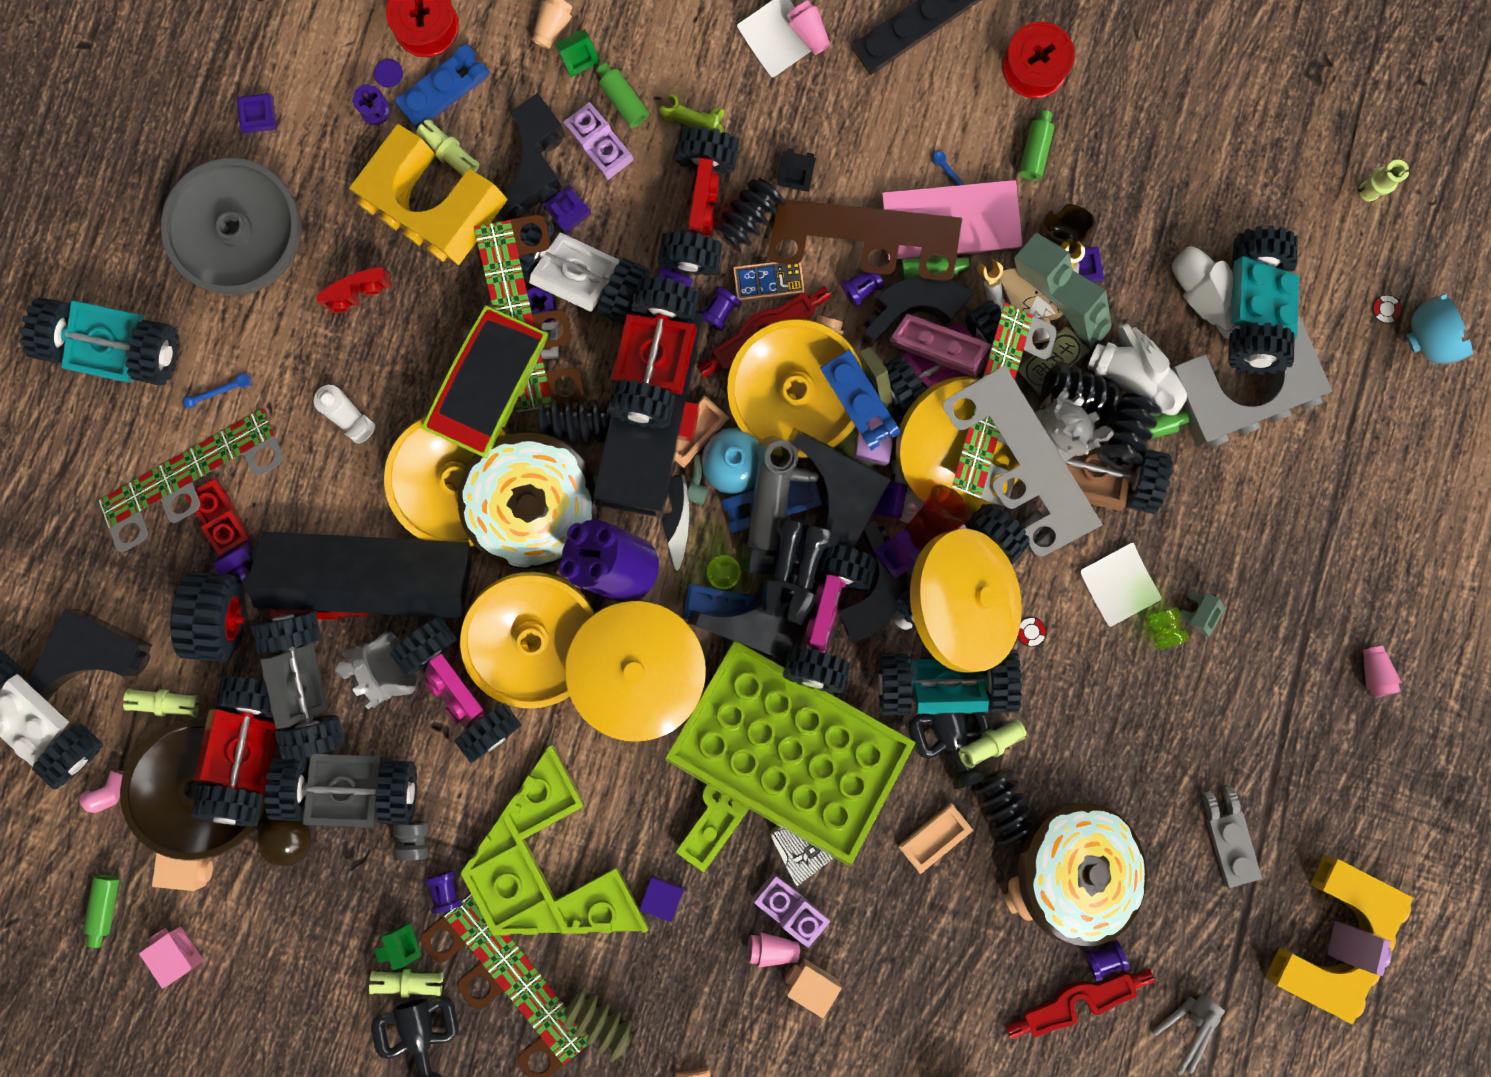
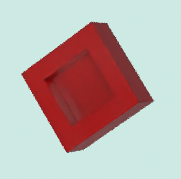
M685 402L679 430L680 440L694 441L700 411L699 404Z

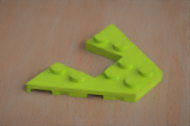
M554 745L546 749V752L462 870L461 875L492 935L649 931V926L618 867L556 899L528 847L525 838L585 806Z

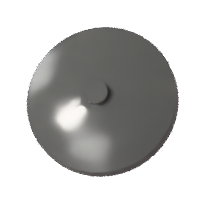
M237 158L209 161L184 175L170 192L161 218L163 245L174 267L186 279L198 287L212 293L227 296L250 294L276 281L294 260L302 233L299 207L288 187L273 172L262 165Z

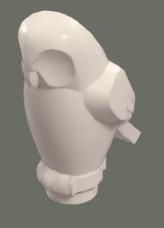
M1194 246L1186 247L1172 262V271L1175 278L1185 290L1183 297L1202 319H1206L1210 324L1216 325L1222 336L1229 339L1232 330L1235 328L1240 329V326L1231 324L1233 273L1225 261L1214 262L1200 249Z
M1125 324L1118 329V338L1122 347H1117L1108 342L1107 346L1097 344L1087 369L1095 372L1094 376L1106 377L1108 380L1116 383L1124 392L1138 394L1150 399L1160 406L1162 413L1166 415L1178 414L1187 399L1186 390L1176 373L1169 367L1170 362L1152 340L1136 327L1131 329L1129 324Z

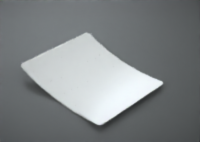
M772 0L737 25L746 42L771 77L777 76L811 52L788 26L790 21L787 14L795 8L791 0Z
M1134 543L1128 544L1080 571L1090 594L1109 627L1162 599Z

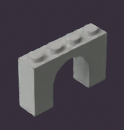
M1300 316L1298 317L1297 338H1295L1294 363L1290 368L1287 367V370L1283 372L1277 370V373L1273 374L1271 392L1260 406H1242L1230 400L1221 390L1206 354L1172 368L1183 383L1187 393V399L1181 411L1186 410L1188 413L1189 423H1187L1196 447L1204 443H1208L1210 448L1230 441L1227 435L1229 433L1239 430L1241 436L1261 428L1259 425L1261 420L1270 417L1272 423L1291 416V408L1301 405L1304 411L1323 403L1321 396L1332 392Z

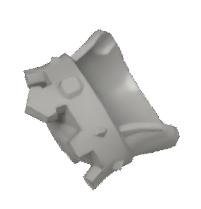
M1067 390L1062 391L1045 409L1034 412L1065 463L1075 455H1088L1090 450L1101 447L1099 442L1108 441L1114 434L1113 430L1107 426H1102L1096 430L1094 424L1100 419L1096 411L1087 414L1081 407L1085 401L1084 398L1078 394L1073 399H1069Z
M391 631L382 633L370 644L364 643L361 646L343 650V657L350 658V662H339L335 669V673L343 679L350 678L351 675L353 676L355 687L352 690L356 696L361 694L367 696L368 699L363 703L367 709L375 708L379 703L391 699L392 696L412 694L416 690L415 673L406 677L390 656L391 651L401 643L400 639Z

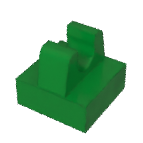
M585 29L576 31L574 35L565 40L560 39L555 44L570 77L600 63L590 36Z
M411 923L400 926L382 936L383 946L374 949L378 963L389 960L392 970L405 967L422 956Z

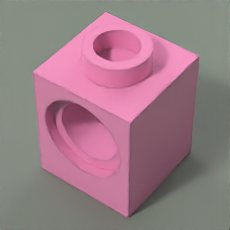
M182 927L171 932L167 928L162 929L147 940L150 946L139 953L162 989L204 961Z

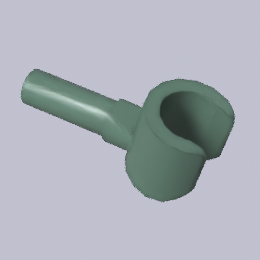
M695 455L693 477L688 489V498L691 502L703 505L709 488L699 485L702 475V456Z

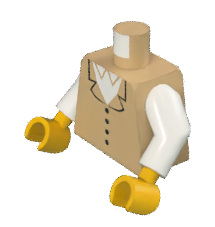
M1080 241L1077 242V250L1070 254L1072 269L1078 274V262L1085 255V248ZM1067 242L1062 243L1061 247L1069 251V244ZM992 259L993 269L990 273H987V269L983 264H979L977 267L978 273L986 279L984 287L987 301L993 300L995 304L1000 306L1001 312L1004 303H1007L1051 324L1050 321L1056 320L1063 315L1044 294L1018 276L1017 268L1003 271L1002 265ZM1038 328L1034 331V343L1049 340V334L1046 329Z

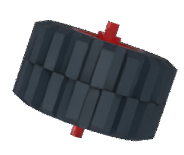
M190 571L184 576L176 591L170 617L171 640L177 656L186 659L227 662L233 656L242 637L246 614L244 589L238 576Z

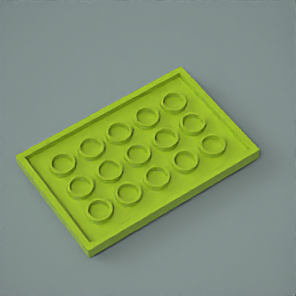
M734 641L669 751L665 761L850 867L916 742L826 691L808 688L806 685L802 686L797 684V682L785 679L782 676L784 667L745 645Z

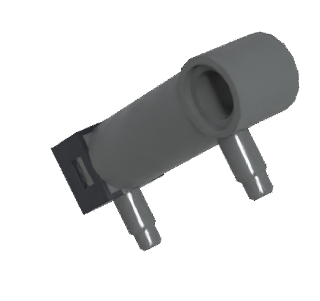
M770 436L762 439L755 451L758 467L748 542L743 543L740 567L748 573L774 575L781 537L776 530V522L778 517L786 518L790 481L816 482L818 480V473L808 469L794 468L798 460V452L795 446L789 441ZM781 447L782 458L779 462L772 464L770 460L771 452L774 448ZM796 554L793 567L800 566L802 556Z

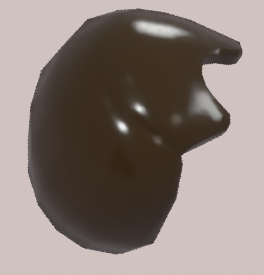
M1066 204L1059 213L1053 214L1052 210L1048 212L1041 223L1039 233L1060 247L1062 243L1067 242L1069 244L1068 252L1072 254L1077 250L1078 241H1080L1084 248L1087 246L1093 235L1096 221L1093 214L1084 207Z
M267 817L264 819L257 834L258 850L265 860L275 866L294 865L305 858L312 844L309 825H303V820H271Z

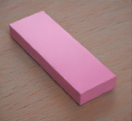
M910 314L905 315L889 339L893 347L974 378L978 377L988 362L992 349V344Z

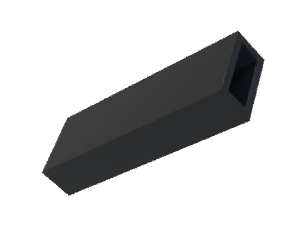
M697 310L693 320L697 330L682 395L674 394L675 403L669 426L665 428L642 427L639 424H629L626 420L621 421L618 420V417L611 416L593 496L595 505L663 518L679 444V430L684 405L688 401L703 330L704 314L698 313Z
M262 532L259 545H255L253 548L252 568L250 572L245 574L243 587L244 592L249 594L253 608L463 618L473 560L469 542Z

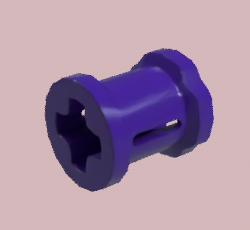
M365 84L355 90L352 100L354 107L367 123L380 125L388 120L391 110L389 103L376 86ZM374 101L375 106L370 108L368 104Z
M863 270L849 280L843 279L840 281L844 294L855 307L859 306L861 300L875 290L881 291L885 288L879 274L867 273ZM865 281H867V283H866L865 285H863L862 287H860L859 289H857V287H858L859 285H861L862 283H864Z
M716 286L713 290L715 293L714 297L706 309L701 310L699 313L704 314L703 321L715 329L723 331L725 321L733 309L741 305V301L729 291Z
M534 287L527 291L532 314L557 309L555 301L548 291L539 287ZM538 300L545 306V309L541 312L534 305ZM549 318L545 320L543 323H549L554 318Z
M454 871L439 873L423 879L424 885L429 886L433 902L432 914L446 912L463 905L462 900L457 898L452 879L455 877Z
M1117 939L1112 940L1111 945L1091 952L1087 950L1084 952L1089 969L1096 981L1102 980L1103 975L1120 968L1124 971L1130 969L1125 953Z

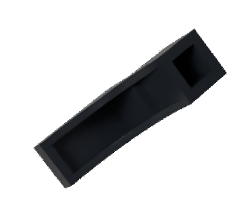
M538 93L510 112L521 134L523 154L518 176L511 189L505 195L508 200L498 212L503 221L522 218L524 214H530L532 207L539 202L542 204L548 202L558 193L557 190L561 188L558 177L541 153L543 151L550 152L557 148L565 134L562 125Z

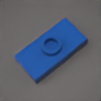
M687 584L681 617L688 619L691 610L707 614L736 611L751 604L756 596Z

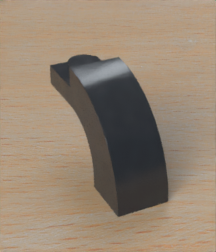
M921 276L902 280L890 286L877 297L874 305L882 313L880 314L876 310L864 322L863 326L866 330L862 339L872 347L896 320L914 312L931 314L947 325L969 302L974 293L953 280L924 279Z

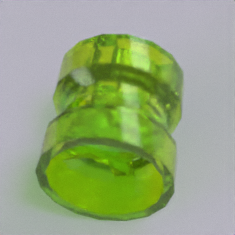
M719 555L713 558L708 564L706 571L711 585L720 590L733 588L739 582L741 576L739 563L728 555Z
M1178 606L1145 617L1148 628L1154 631L1155 638L1153 641L1157 650L1170 648L1190 640L1187 629L1181 626V613Z

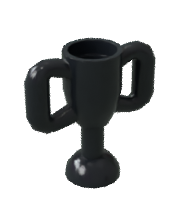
M986 712L972 713L977 730H967L963 713L918 714L909 721L908 731L911 740L916 742L914 748L920 757L930 759L945 749L951 751L958 770L952 782L953 789L968 787L986 779L984 773L979 769L966 767L959 756L960 748L966 746L967 741L978 740L983 732L990 730V721ZM921 724L931 725L932 731L938 740L932 747L928 746Z
M438 997L429 1002L427 999L409 1001L392 1009L393 1012L381 1013L372 1020L370 1029L374 1048L379 1057L392 1059L409 1051L410 1054L414 1055L418 1073L417 1077H443L438 1072L432 1071L427 1050L431 1044L451 1042L458 1035L459 1024L454 1004L449 998ZM438 1008H440L445 1028L444 1033L433 1032L431 1014ZM385 1023L396 1024L397 1033L401 1040L392 1048L389 1047Z

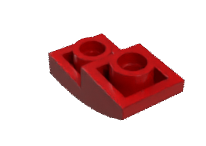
M378 267L346 276L316 295L317 302L326 310L329 309V312H347L350 310V306L360 305L358 292H361L362 295H377L382 293V289L392 288L390 274L383 267Z
M218 478L195 489L200 501V507L195 514L203 524L200 527L218 556L250 539L237 510ZM187 494L184 497L191 506L192 500L191 497Z

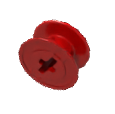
M388 0L386 19L389 28L395 34L397 42L406 52L416 57L430 58L443 54L453 45L458 35L459 20L451 0ZM422 11H425V12H426V15H424V18H423V19H424V27H421L420 24H419V23L422 22V13H421Z
M1032 22L1022 26L1013 35L1002 60L1003 75L1008 86L1017 94L1027 98H1044L1054 94L1063 85L1066 76L1071 71L1075 61L1074 45L1070 36L1060 26L1050 22ZM1046 56L1044 62L1042 60H1039L1042 57ZM1032 59H1034L1036 62L1030 65Z

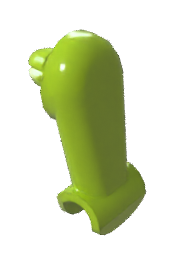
M670 94L668 99L674 106L666 108L661 105L659 108L661 116L666 121L672 122L676 120L689 128L698 127L702 129V127H708V130L713 131L717 129L720 130V133L724 131L720 124L724 117V110H720V107L713 108L709 114L705 112L699 113L680 105L678 97Z

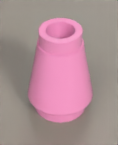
M810 1L803 2L787 14L790 21L788 26L814 55L821 53L831 45L817 6H812Z
M1384 646L1362 650L1364 655L1366 691L1370 690L1372 698L1401 692L1399 684L1402 682L1385 652Z
M758 932V935L749 936L747 960L750 964H756L757 968L798 963L800 954L798 941Z

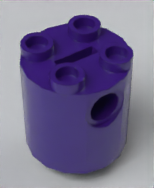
M594 519L587 520L582 524L574 523L570 526L567 532V540L562 550V561L559 565V571L571 584L621 603L637 601L650 591L658 575L659 559L656 549L649 541L612 524Z

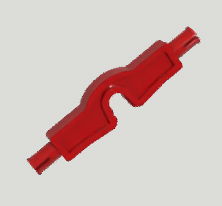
M823 286L808 297L805 293H801L778 309H767L754 314L743 324L740 333L714 348V356L696 366L698 371L701 372L702 377L705 379L719 368H722L723 371L729 370L740 348L761 327L788 319L808 320L815 315V308L832 298L830 292H827L828 289Z
M1148 968L1132 976L1122 971L1095 983L1090 981L1074 982L1062 988L1055 995L1054 999L1025 1010L1023 1012L1025 1019L1005 1025V1029L1010 1040L1029 1032L1033 1037H1038L1054 1030L1073 1026L1078 1022L1075 1009L1077 1000L1084 999L1092 1014L1101 1015L1123 1002L1136 998V989L1155 983V979Z

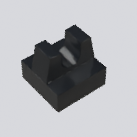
M790 148L783 151L776 185L809 192L816 161L814 154L808 152L806 156L796 154L794 149Z

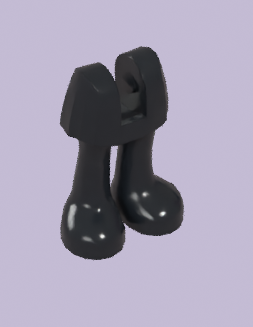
M778 517L776 530L781 537L780 549L772 580H764L763 611L766 615L777 617L782 609L786 593L792 594L788 621L802 625L818 596L812 591L820 557L826 548L836 546L839 543L841 534ZM806 533L796 581L793 583L790 582V576L799 543Z

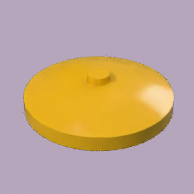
M807 319L782 320L757 331L743 344L736 354L728 377L729 406L741 431L750 434L758 442L770 436L789 441V436L793 429L796 428L832 447L837 446L850 434L855 424L820 367L850 349L863 370L861 361L851 344L840 333L829 326ZM776 447L771 452L778 456L783 455L781 447ZM796 448L798 458L808 457L804 452Z
M954 377L933 385L912 403L899 427L901 433L897 435L896 460L901 477L908 488L919 499L941 511L967 513L977 511L983 504H993L952 487L969 428L965 430L955 428L943 408V403L947 398L982 379L980 377ZM968 398L959 399L953 406L954 415L960 420L971 419L975 403ZM997 441L991 464L1008 471L1020 466L1009 446ZM996 475L995 477H993L990 483L991 493L995 497L999 496L993 488V482L995 479L1002 475ZM1007 481L1003 485L1004 494L1008 487Z
M426 415L407 427L397 438L390 450L384 471V487L389 506L398 521L410 533L421 540L469 542L470 546H474L462 526L457 500L462 474L475 453L421 429L427 417ZM501 428L498 437L507 433Z
M958 529L942 533L930 540L917 558L910 585L911 611L922 642L936 660L954 671L979 672L997 666L1013 648L1021 623V594L1011 562L995 541L979 531Z
M521 572L503 577L482 590L473 600L465 614L460 635L461 655L465 668L474 683L484 693L501 703L519 708H541L559 703L570 697L565 677V665L569 647L578 630L595 614V611L587 598L575 586L557 576L540 572Z
M646 601L617 603L602 609L590 617L573 638L565 665L568 693L582 718L599 732L624 741L655 739L668 734L680 726L698 704L706 676L703 649L690 625L672 610Z

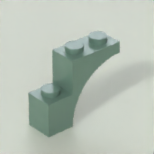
M1035 233L1014 257L1018 276L1038 289L1062 312L1075 330L1078 339L1090 349L1097 340L1100 341L1105 338L1111 328L1106 290L1073 271L1070 253L1067 250Z

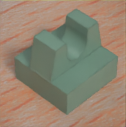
M1191 592L1188 598L1194 604H1198V609L1193 613L1181 610L1179 617L1197 632L1210 637L1225 610V606L1219 598L1206 593L1204 595Z

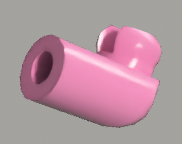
M111 769L105 787L92 792L89 790L83 792L79 799L83 809L90 813H98L115 805L120 798L121 781L124 771Z

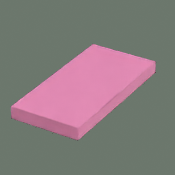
M1016 180L885 192L881 195L883 210L962 217L957 255L1018 250L1023 247ZM899 245L897 261H901L902 258L921 257L922 247ZM887 252V260H888V262H889V261H890V255H889V253Z

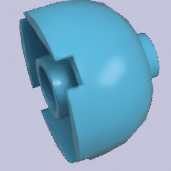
M1446 293L1421 304L1414 312L1411 319L1412 333L1406 335L1413 353L1420 351L1427 360L1436 364H1450L1473 355L1470 339L1462 342L1461 338L1464 337L1463 330L1466 328L1456 306L1450 297L1447 298Z
M738 427L723 429L713 435L704 446L701 457L703 474L709 484L718 491L731 496H737L754 490L758 467L755 454L759 444L758 440L750 434L742 432Z

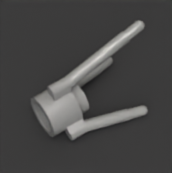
M1203 994L1197 1000L1189 996L1183 1006L1162 1021L1152 1031L1155 1036L1159 1035L1188 1011L1192 1013L1188 1019L1197 1025L1199 1030L1176 1070L1179 1075L1184 1073L1187 1066L1188 1073L1192 1074L1214 1029L1225 1013V1010Z

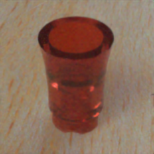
M936 485L931 489L915 516L905 526L904 531L908 530L911 534L909 539L916 548L921 547L923 550L926 544L937 535L956 530L971 519L970 507L965 499L955 490L944 485Z

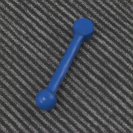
M942 151L935 152L932 156L933 164L941 166L956 186L964 185L947 164L945 153Z
M240 374L233 382L194 397L190 395L185 396L182 404L185 408H193L200 401L236 387L248 388L252 380L248 375Z

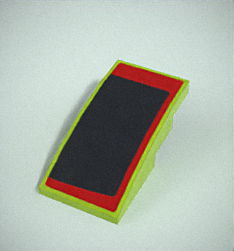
M485 305L455 358L421 429L484 458H488L501 428L505 427L518 397H521L549 334Z

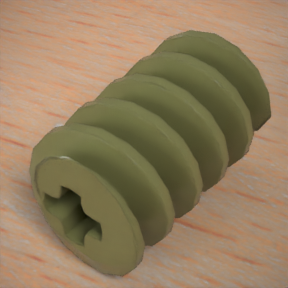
M583 985L561 1015L566 1016L563 1028L568 1029L573 1024H577L575 1037L578 1038L585 1032H588L586 1045L590 1046L599 1040L600 1045L597 1053L601 1055L607 1049H611L609 1062L612 1063L625 1051L638 1028L630 1032L632 1026L630 1018L619 1024L621 1016L619 1010L614 1011L608 1016L610 1007L608 1002H604L599 1007H596L598 1001L597 994H593L585 999L587 987Z

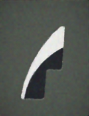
M684 475L671 478L668 493L673 512L665 514L661 518L674 568L677 571L680 569L684 557L689 526L688 490Z

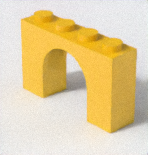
M397 124L349 189L359 197L356 203L371 215H374L376 211L382 214L379 218L395 231L399 227L405 230L403 235L420 247L424 242L428 245L426 250L440 261L444 262L448 258L457 265H460L477 242L474 227L490 224L508 199L494 183L469 168L441 204L423 212L410 211L409 198L411 191L436 154L419 136Z
M1324 854L1310 885L1349 906L1358 920L1359 929L1390 940L1392 951L1396 944L1395 936L1399 927L1410 915V905L1413 897L1337 858ZM1279 947L1265 978L1288 992L1353 1025L1355 1019L1363 1013L1366 1006L1365 998L1371 986L1378 982L1380 975L1370 973L1345 962L1334 966L1315 965Z

